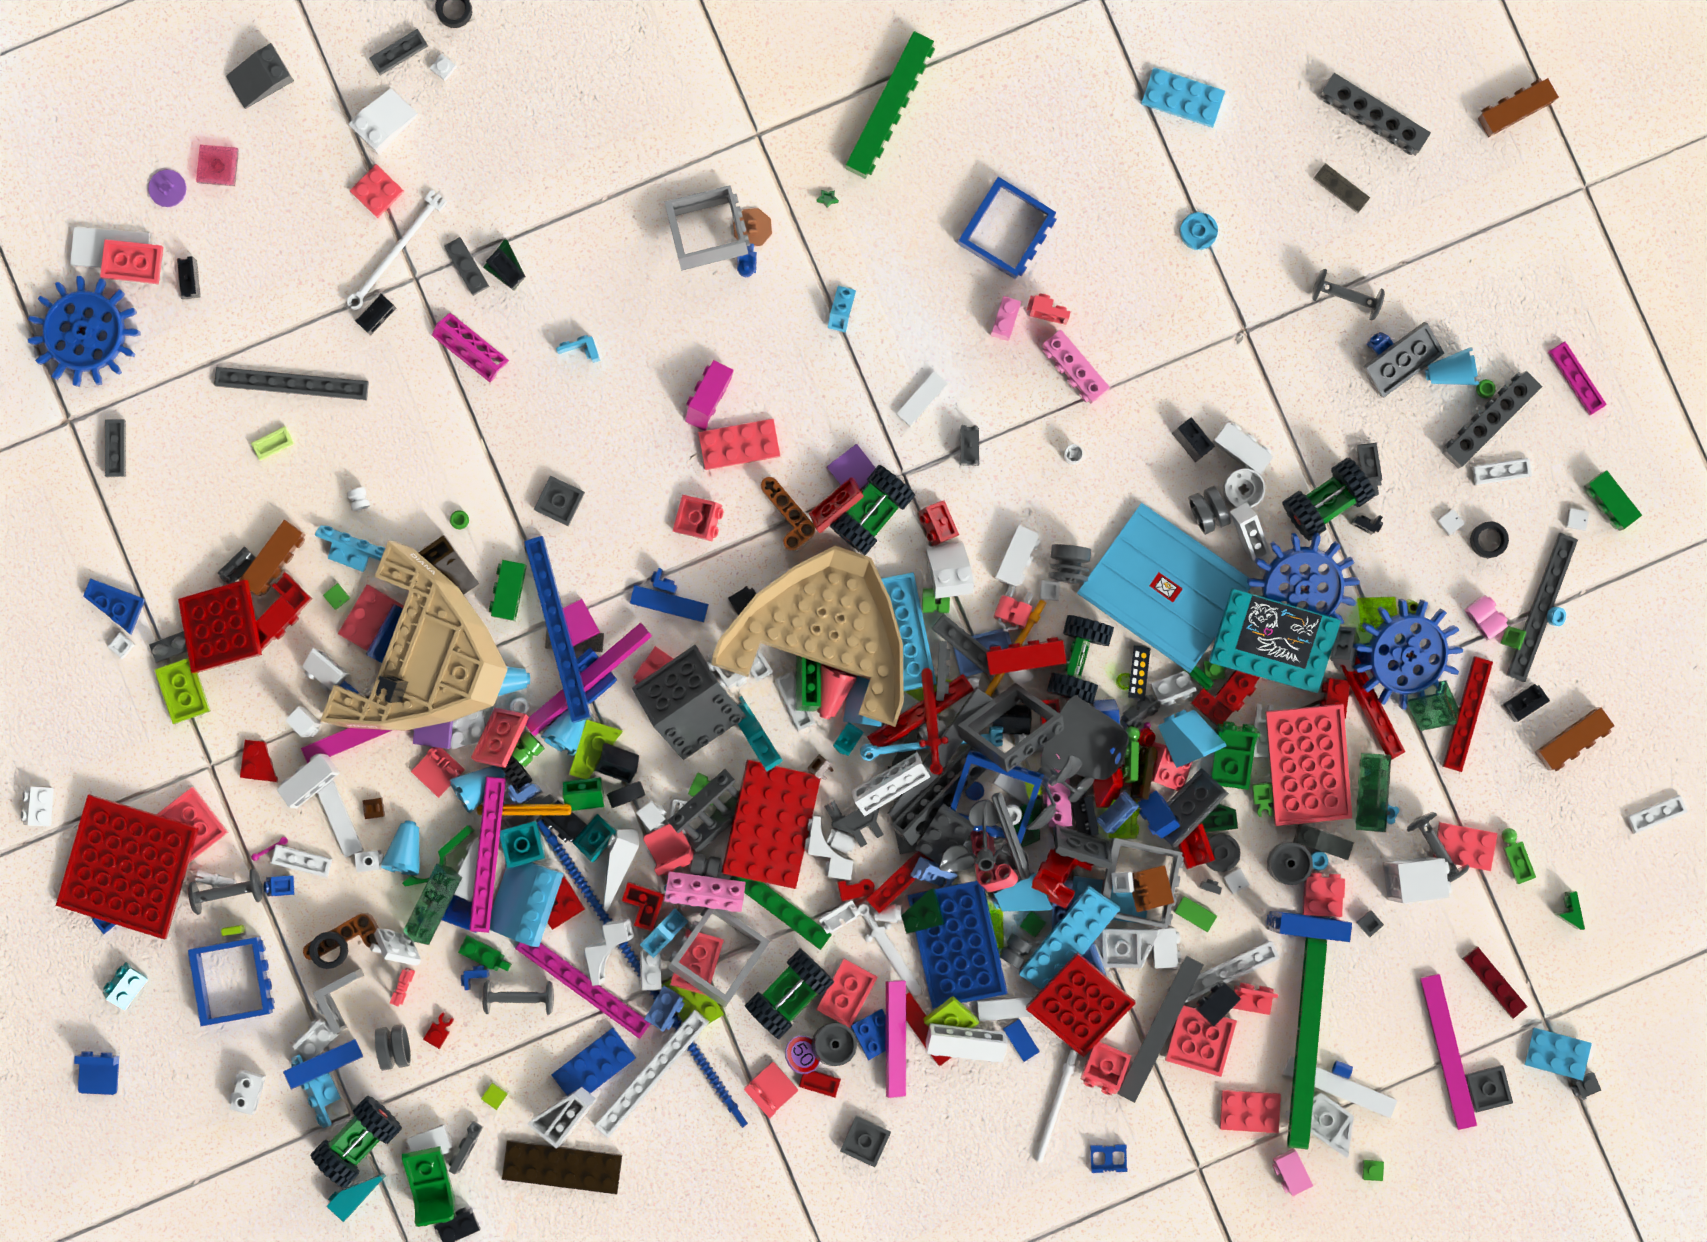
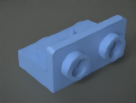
M527 783L520 788V791L515 785L508 786L510 790L508 795L512 801L521 804L526 803L542 792L539 785Z
M663 986L644 1020L661 1029L662 1032L666 1028L670 1030L675 1021L672 1018L674 1013H679L685 1004L682 1002L684 997Z

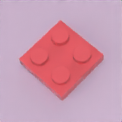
M375 164L350 192L370 212L379 218L402 195L404 190Z

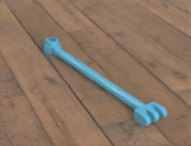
M1002 726L989 727V734H980L996 747L1003 745V740H1001L1003 739ZM919 742L877 747L868 743L860 748V754L864 760L871 761L881 754L930 749V746L920 747Z

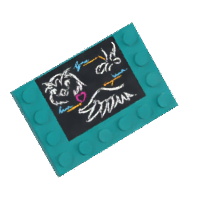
M1232 588L1208 662L1318 693L1341 620Z

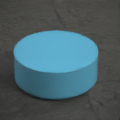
M1552 607L1547 614L1548 623L1553 626L1563 625L1566 620L1565 610L1561 607Z
M1321 851L1311 853L1313 869H1325L1328 865L1327 855Z

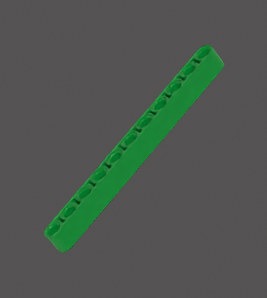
M1306 937L1287 1136L1288 1148L1305 1150L1309 1148L1327 939Z

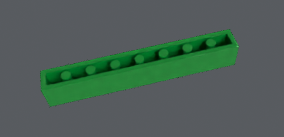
M913 31L846 163V170L864 179L867 178L868 174H873L876 168L874 164L876 158H881L885 150L883 145L885 141L889 142L893 131H891L893 125H897L902 115L899 113L902 107L906 108L910 101L908 97L910 91H915L919 83L917 78L919 74L923 75L927 64H925L927 58H931L936 48L933 47L934 40Z

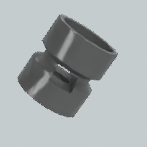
M694 853L690 874L717 878L721 858L710 856L706 859L704 854Z
M1012 933L1007 940L1008 946L1002 948L999 956L1019 969L1024 962L1023 956L1028 955L1033 946Z

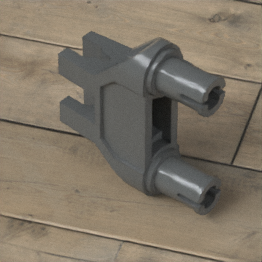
M835 800L830 803L834 810L831 809L829 804L824 806L832 819L831 826L853 834L860 847L867 845L860 831L861 829L870 825L877 839L884 835L877 823L880 807L866 816L862 814L860 809L845 816L840 812Z

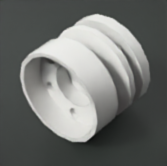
M1248 468L1239 469L1231 473L1225 479L1223 485V496L1226 502L1233 508H1237L1246 502L1252 508L1260 503L1265 494V482L1262 476ZM1242 485H1245V488L1248 489V492H1245L1244 495L1238 490Z

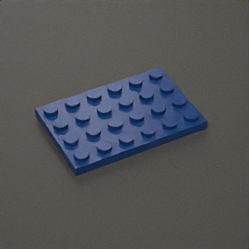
M977 880L935 889L944 924L915 932L932 1009L938 1008L952 996L960 1003L1008 994L985 889ZM927 891L907 895L910 907Z

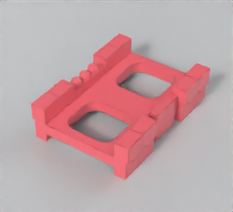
M409 968L402 969L399 977L400 982H398L397 989H395L396 992L392 995L390 1004L398 1007L400 1004L403 1005L407 995L405 991L408 989V983L412 982L415 974L414 970Z

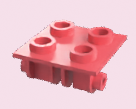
M433 747L411 772L439 798L451 786L450 780L460 776L465 769L443 748Z

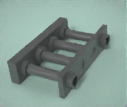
M726 769L721 771L667 820L677 833L684 829L689 834L687 840L698 853L733 822L740 790L738 791L733 786L736 780ZM727 790L732 797L723 804L718 797ZM713 803L718 810L709 817L704 810ZM698 816L703 823L695 830L689 823Z

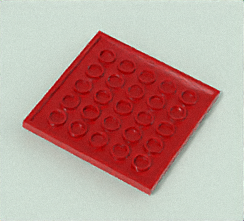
M91 794L87 795L56 906L157 938L167 939L199 828Z

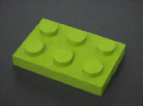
M189 658L155 669L173 724L211 712L199 674L191 673Z
M672 979L661 985L662 988L666 986L684 997L682 1002L685 1004L678 1013L683 1022L695 1009L709 1021L708 1024L724 1015L719 1004L706 995L670 985Z

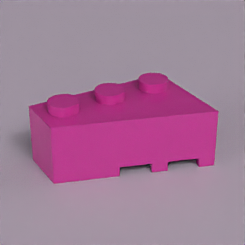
M713 360L710 366H706L702 374L704 376L703 380H699L695 386L694 391L696 393L694 397L690 396L686 403L688 410L685 422L703 431L707 430L708 422L711 416H714L715 409L732 379L733 369Z

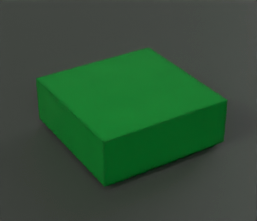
M1030 911L1020 924V927L1035 938L1046 922Z

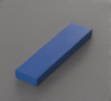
M634 585L630 600L632 605L703 623L709 606L707 603Z
M356 1039L289 1068L283 1071V1074L292 1090L363 1058V1054Z

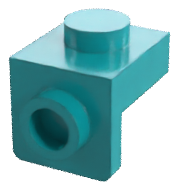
M848 722L833 744V747L840 754L849 756L864 732Z

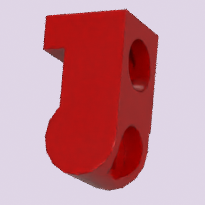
M862 879L859 883L846 885L845 880L838 882L841 901L869 896L875 890V885L870 879Z

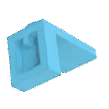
M842 286L837 287L828 322L829 329L842 332L847 331L856 290Z
M584 335L578 337V341L572 343L570 341L562 342L556 348L557 353L562 354L587 345V348H584L587 359L591 358L593 363L601 361L592 336Z

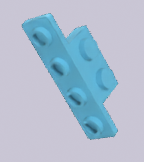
M321 525L315 532V536L332 542L328 559L361 572L365 571L369 557L381 561L385 547L370 544L366 540L357 539L348 533L334 530L330 526Z
M300 1054L291 1058L292 1067L303 1063ZM327 1073L301 1085V1088L308 1095L307 1100L310 1107L314 1108L317 1114L316 1120L318 1124L322 1125L323 1128L332 1125L325 1106L341 1099L330 1073Z

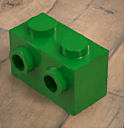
M601 777L563 782L564 804L571 805V811L605 807Z

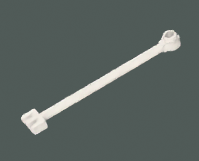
M432 189L424 198L429 204L360 290L347 297V304L351 309L358 310L362 307L363 298L431 212L434 209L440 212L448 201L446 199H443L440 204L438 203L442 198L439 194L432 199L436 191ZM353 300H359L358 305L354 306L352 304Z

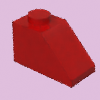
M1120 767L1108 779H1094L1093 788L1096 807L1106 809L1111 806L1123 786V772Z

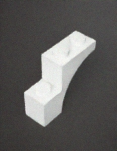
M813 816V820L809 819L808 831H811L810 839L806 838L805 850H808L810 855L831 858L830 861H826L825 872L828 873V877L851 880L854 861L839 856L828 846L822 834L821 817Z
M630 918L607 922L602 926V937L605 942L590 944L585 948L584 959L588 963V978L592 982V986L600 985L606 981L605 965L611 951L618 944L634 938Z

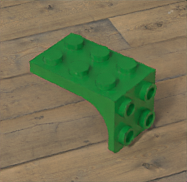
M1223 721V724H1218L1217 734L1226 743V747L1214 752L1211 777L1222 787L1249 790L1257 737H1260L1261 733L1252 724L1237 726L1234 722Z
M441 1146L402 1154L403 1165L414 1201L415 1226H428L452 1220L454 1218L455 1195Z

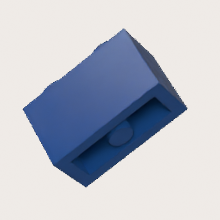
M1157 790L1149 795L1148 800L1138 802L1141 808L1139 813L1144 820L1147 819L1150 823L1148 828L1153 835L1157 834L1162 839L1180 827L1164 797Z

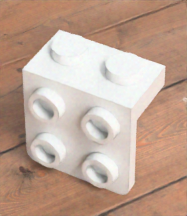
M711 654L707 655L709 660L706 662L713 672L717 670L719 673L717 679L724 688L726 686L729 689L734 686L739 688L748 682L746 680L748 677L737 673L727 679L721 668L711 665L713 656Z

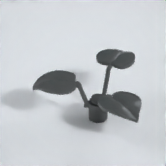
M1069 754L1064 767L1059 773L1049 763H1045L1039 768L1037 772L1044 774V781L1041 784L1046 789L1051 805L1046 807L1029 826L1025 827L1026 829H1040L1048 824L1055 815L1056 804L1048 785L1054 786L1057 783H1061L1072 791L1068 797L1070 802L1080 800L1094 782L1092 777L1083 779L1076 788L1071 787L1065 782L1067 778L1073 777L1082 766V761L1077 756Z
M985 799L976 802L969 811V820L974 826L982 825L983 849L976 856L973 852L968 853L967 847L963 845H952L944 851L939 869L948 872L963 871L971 868L975 862L983 871L991 870L994 863L996 865L1007 864L1013 870H1017L1008 843H1005L1001 850H996L994 856L992 851L987 849L986 825L994 826L1000 821L992 801ZM1021 847V848H1022V851H1023V854H1024V857H1025V859H1026L1027 865H1028V867H1029L1027 854H1026L1025 850L1023 849V847Z

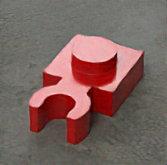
M444 1012L438 1018L439 1024L433 1022L423 1038L424 1041L438 1049H441L450 1031L446 1030V1027L454 1022L453 1017L449 1022H444L443 1017L446 1014Z

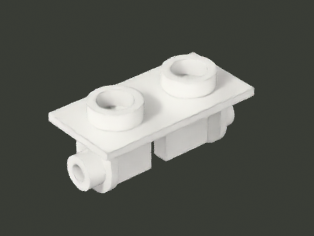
M851 899L848 902H843L833 911L825 913L818 920L828 934L843 927L840 922L842 919L848 924L858 918L857 916L860 912Z

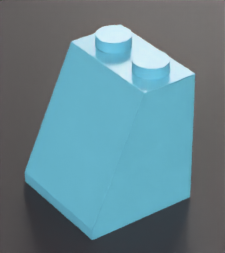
M1184 709L1175 713V715L1164 718V723L1158 725L1176 768L1226 747V743L1195 710L1187 712Z
M1034 872L1031 873L1029 879H1019L1012 887L992 892L994 896L991 898L992 903L996 909L1000 908L1002 912L1047 911L1053 909L1047 895L1032 888V882L1036 876Z

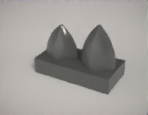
M184 631L149 644L156 663L187 651Z

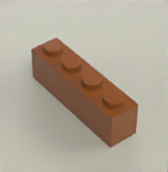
M1540 78L1531 83L1532 87L1528 89L1523 87L1514 93L1515 96L1509 99L1506 96L1498 101L1499 105L1495 107L1490 105L1481 110L1482 114L1478 117V120L1487 136L1491 137L1554 103L1559 96L1549 78L1543 81Z
M283 520L239 581L248 580L250 591L258 596L265 595L270 590V583L273 579H277L283 571L281 568L284 564H288L294 557L292 553L295 549L303 545L306 534L288 521Z
M1596 707L1536 750L1535 753L1548 771H1558L1565 766L1564 762L1569 758L1571 760L1577 758L1581 754L1579 751L1583 748L1589 749L1595 745L1597 738L1600 736L1604 738L1612 732L1610 729L1615 725L1602 707Z

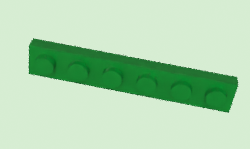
M736 876L730 877L729 880L746 882L744 891L746 895L819 950L823 948L832 936L830 932L827 934L822 926L765 883Z

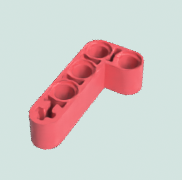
M972 830L970 834L973 853L976 856L983 849L981 848L983 845L982 830ZM986 832L987 849L992 851L994 856V838ZM975 863L977 881L987 892H995L1012 887L1018 881L1017 873L1007 864L996 865L994 863L991 870L983 871Z

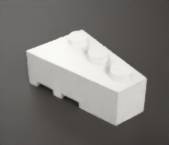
M581 1087L535 1116L527 1124L557 1149L568 1138L596 1101V1098Z

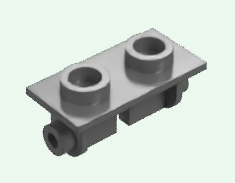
M244 546L217 573L227 584L234 583L246 572L256 557Z
M1152 694L1146 695L1145 701L1139 700L1137 702V705L1140 707L1139 710L1133 705L1123 712L1121 719L1127 723L1128 727L1133 726L1137 728L1143 723L1144 719L1158 712L1160 705Z

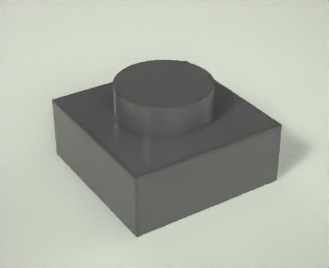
M1207 879V882L1201 881L1199 887L1219 895L1222 887L1218 886L1219 882Z
M1372 910L1368 911L1356 922L1368 937L1374 935L1384 926Z

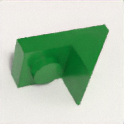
M1577 891L1565 892L1566 897L1563 900L1565 907L1569 911L1554 915L1574 928L1584 930L1585 925Z

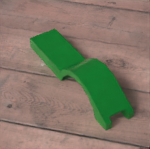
M467 825L438 851L440 857L439 867L431 877L421 879L409 876L402 884L406 887L431 882L438 878L444 871L446 856L475 831L472 826Z

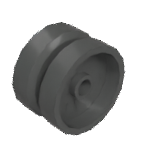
M1215 486L1205 489L1204 497L1199 493L1188 497L1194 518L1205 535L1215 531V523L1220 528L1231 524L1227 507Z
M1285 842L1276 845L1269 852L1267 869L1277 882L1287 885H1298L1310 876L1313 869V859L1310 852L1304 846ZM1289 860L1293 861V865H1290L1291 867L1287 864Z
M839 1023L825 1024L818 1028L813 1035L811 1042L812 1052L822 1064L829 1066L844 1065L851 1061L856 1053V1036L846 1025ZM837 1041V1045L833 1048L832 1042Z
M394 1025L391 1032L387 1027L375 1029V1049L380 1069L382 1071L393 1069L395 1063L399 1068L410 1066L411 1051L405 1025Z

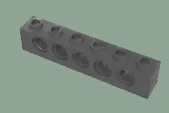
M1335 72L1319 95L1323 102L1328 105L1333 104L1338 108L1339 112L1354 117L1358 124H1365L1370 127L1374 134L1383 135L1389 143L1399 145L1409 155L1416 156L1431 134L1430 131ZM1337 93H1344L1346 95V99H1340ZM1354 102H1359L1362 105V109H1356ZM1370 112H1375L1378 115V119H1372ZM1386 122H1391L1394 125V129H1388ZM1402 132L1409 133L1410 140L1404 139Z
M1527 370L1523 373H1516L1511 378L1512 383L1508 387L1506 385L1497 392L1499 396L1495 400L1490 399L1484 405L1486 409L1482 413H1476L1471 418L1472 423L1468 427L1466 425L1457 432L1459 436L1455 440L1450 439L1444 445L1446 449L1442 454L1458 469L1463 467L1543 387ZM1515 387L1521 390V396L1514 394ZM1502 400L1507 402V410L1501 408L1500 402ZM1488 414H1492L1494 416V423H1490L1487 420ZM1474 427H1478L1481 430L1480 437L1474 434ZM1461 440L1467 442V450L1461 448Z
M969 745L891 824L897 834L909 845L912 846L926 832L943 804L947 807L952 805L969 751L979 752ZM971 763L962 794L985 772L986 768Z

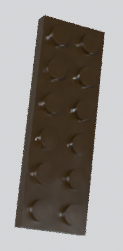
M507 1140L502 1180L618 1194L623 1155L567 1147H558L556 1149L551 1145Z

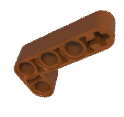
M766 477L761 482L763 493L794 528L784 537V546L788 551H796L815 535V526L778 481L773 477ZM767 482L769 484L774 483L773 488L776 492L779 489L781 490L780 492L776 493L773 498L771 497L774 495L773 492L770 489L766 490ZM785 496L788 500L784 506L778 505V497ZM791 511H798L800 517L797 520H791L789 513ZM803 526H811L812 532L809 535L803 534L801 532ZM794 537L797 539L798 543L795 547L787 545L789 538Z
M362 913L330 931L339 933L345 938L346 942L360 935L364 944L370 948L372 943L369 941V936L375 933L379 927L371 914ZM362 916L368 919L366 927L360 925V918ZM345 926H348L351 929V935L349 937H346L343 934V928ZM326 939L321 941L319 946L321 945L322 948L318 950V955L322 957L339 947L338 942L335 941L333 946H328ZM311 942L303 948V955L308 960H312L309 952Z

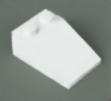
M390 88L361 110L348 125L380 155L419 114Z
M964 542L926 547L935 599L973 594L974 579Z

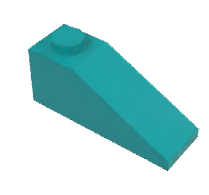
M384 1173L342 1189L339 1193L335 1191L328 1198L330 1203L326 1207L342 1222L346 1221L386 1175Z

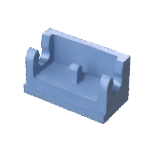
M1123 791L1114 803L1096 820L1106 833H1114L1138 809L1139 805L1126 791Z
M920 857L911 876L942 887L947 879L944 887L952 885L958 874L941 871L938 863Z

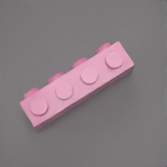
M1061 329L1043 343L1042 352L1048 359L1052 358L1054 360L1056 369L1061 374L1065 373L1068 377V383L1081 392L1079 395L1084 402L1092 404L1109 390V385Z
M1067 778V780H1065V782H1066L1067 784H1069V785H1070V778ZM1057 783L1054 786L1048 785L1056 804V813L1049 821V827H1055V825L1063 827L1072 826L1071 802L1068 800L1071 791L1061 783ZM1043 792V801L1048 807L1051 805V801L1047 792Z
M669 871L665 902L742 912L746 882Z

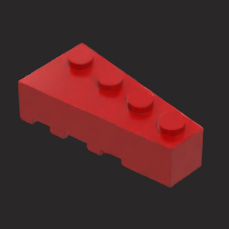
M1058 637L1047 638V641L1039 642V640L1027 641L1028 644L1026 645L1012 643L1008 644V648L1002 649L1001 646L989 647L990 651H986L989 675L1066 664L1063 640L1058 639Z

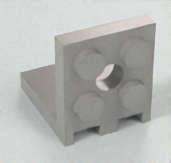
M362 969L356 970L313 992L318 1003L316 1004L317 1010L321 1015L324 1014L327 1020L325 1025L328 1031L333 1032V1034L339 1033L348 1027L330 993L365 976Z

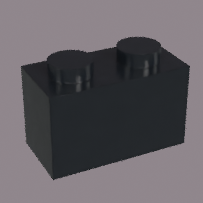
M1223 981L1221 983L1216 982L1210 988L1211 993L1207 997L1202 996L1196 1003L1198 1006L1195 1009L1212 1026H1215L1241 1000Z

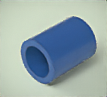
M1337 1060L1332 1067L1333 1074L1346 1079L1350 1078L1353 1071V1066Z

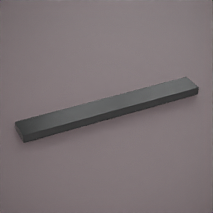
M216 367L214 386L367 401L369 381Z
M1563 533L1558 534L1523 631H1526L1525 638L1520 650H1515L1506 676L1526 682L1548 623V611L1554 607L1578 539Z
M977 687L940 737V739L947 737L949 740L947 744L941 743L938 746L939 761L943 769L963 742L958 725L993 699ZM931 752L923 762V765L930 774V778L897 798L887 813L894 819H897L939 776L930 772L932 764Z
M1186 955L1117 1093L1118 1095L1134 1103L1136 1102L1204 966L1203 963Z

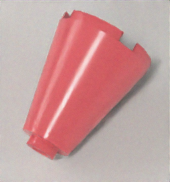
M825 664L821 665V707L817 709L820 717L830 719L836 716L853 687L857 675Z

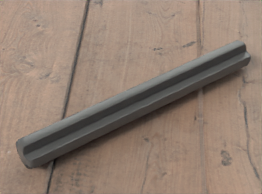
M1000 792L994 793L991 799L1021 880L1029 879L1031 873L1003 795Z

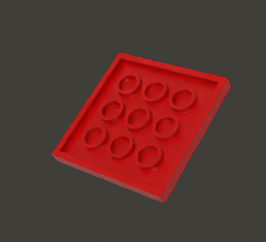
M248 580L237 581L178 599L191 673H200L262 655Z
M1077 952L1028 1003L1026 1010L1084 1058L1136 1004V1001Z

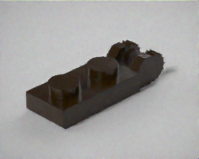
M1142 747L1139 750L1138 780L1132 783L1131 798L1133 800H1148L1154 761L1157 760L1158 754L1157 749L1154 747Z

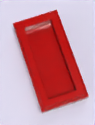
M812 1071L808 1074H802L798 1087L836 1098L841 1078Z

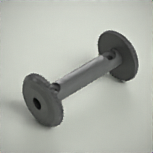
M1327 269L1320 271L1311 297L1314 301L1317 300L1320 291L1370 308L1369 320L1376 319L1383 305L1384 289L1381 288L1376 298L1325 281Z
M1427 813L1409 824L1407 831L1420 829L1436 857L1445 858V862H1448L1449 866H1451L1447 879L1448 882H1453L1469 870V865L1467 864L1457 869L1429 823L1430 820L1437 816V813Z
M250 869V881L199 891L195 881L190 882L188 885V898L192 911L199 915L202 912V902L252 892L255 901L260 902L263 898V889L258 872L255 869Z
M487 980L484 983L482 992L483 1011L485 1014H489L491 1003L543 1002L546 1003L547 1015H550L554 1006L553 983L547 981L546 992L502 991L494 993L491 991L490 980Z

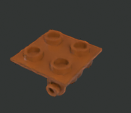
M1165 865L1132 873L1134 885L1132 895L1137 912L1175 903Z

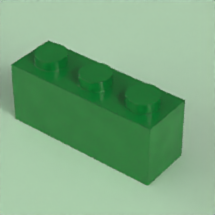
M1607 470L1601 472L1584 485L1587 489V495L1591 499H1595L1599 504L1597 505L1598 509L1610 518L1609 522L1614 529L1624 530L1642 516Z
M502 560V564H498L496 573L499 575L498 583L495 582L493 586L495 598L494 601L490 602L489 612H491L492 617L516 622L527 569L526 564Z
M796 655V711L815 712L821 707V663Z

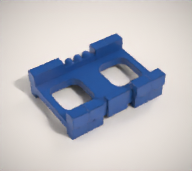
M1115 1144L1114 1146L1104 1147L1103 1145H1090L1091 1173H1103V1170L1105 1172L1107 1170L1109 1172H1114V1170L1116 1172H1128L1127 1144ZM1095 1152H1103L1105 1154V1163L1103 1165L1094 1164L1093 1154ZM1114 1152L1124 1153L1123 1164L1113 1163Z

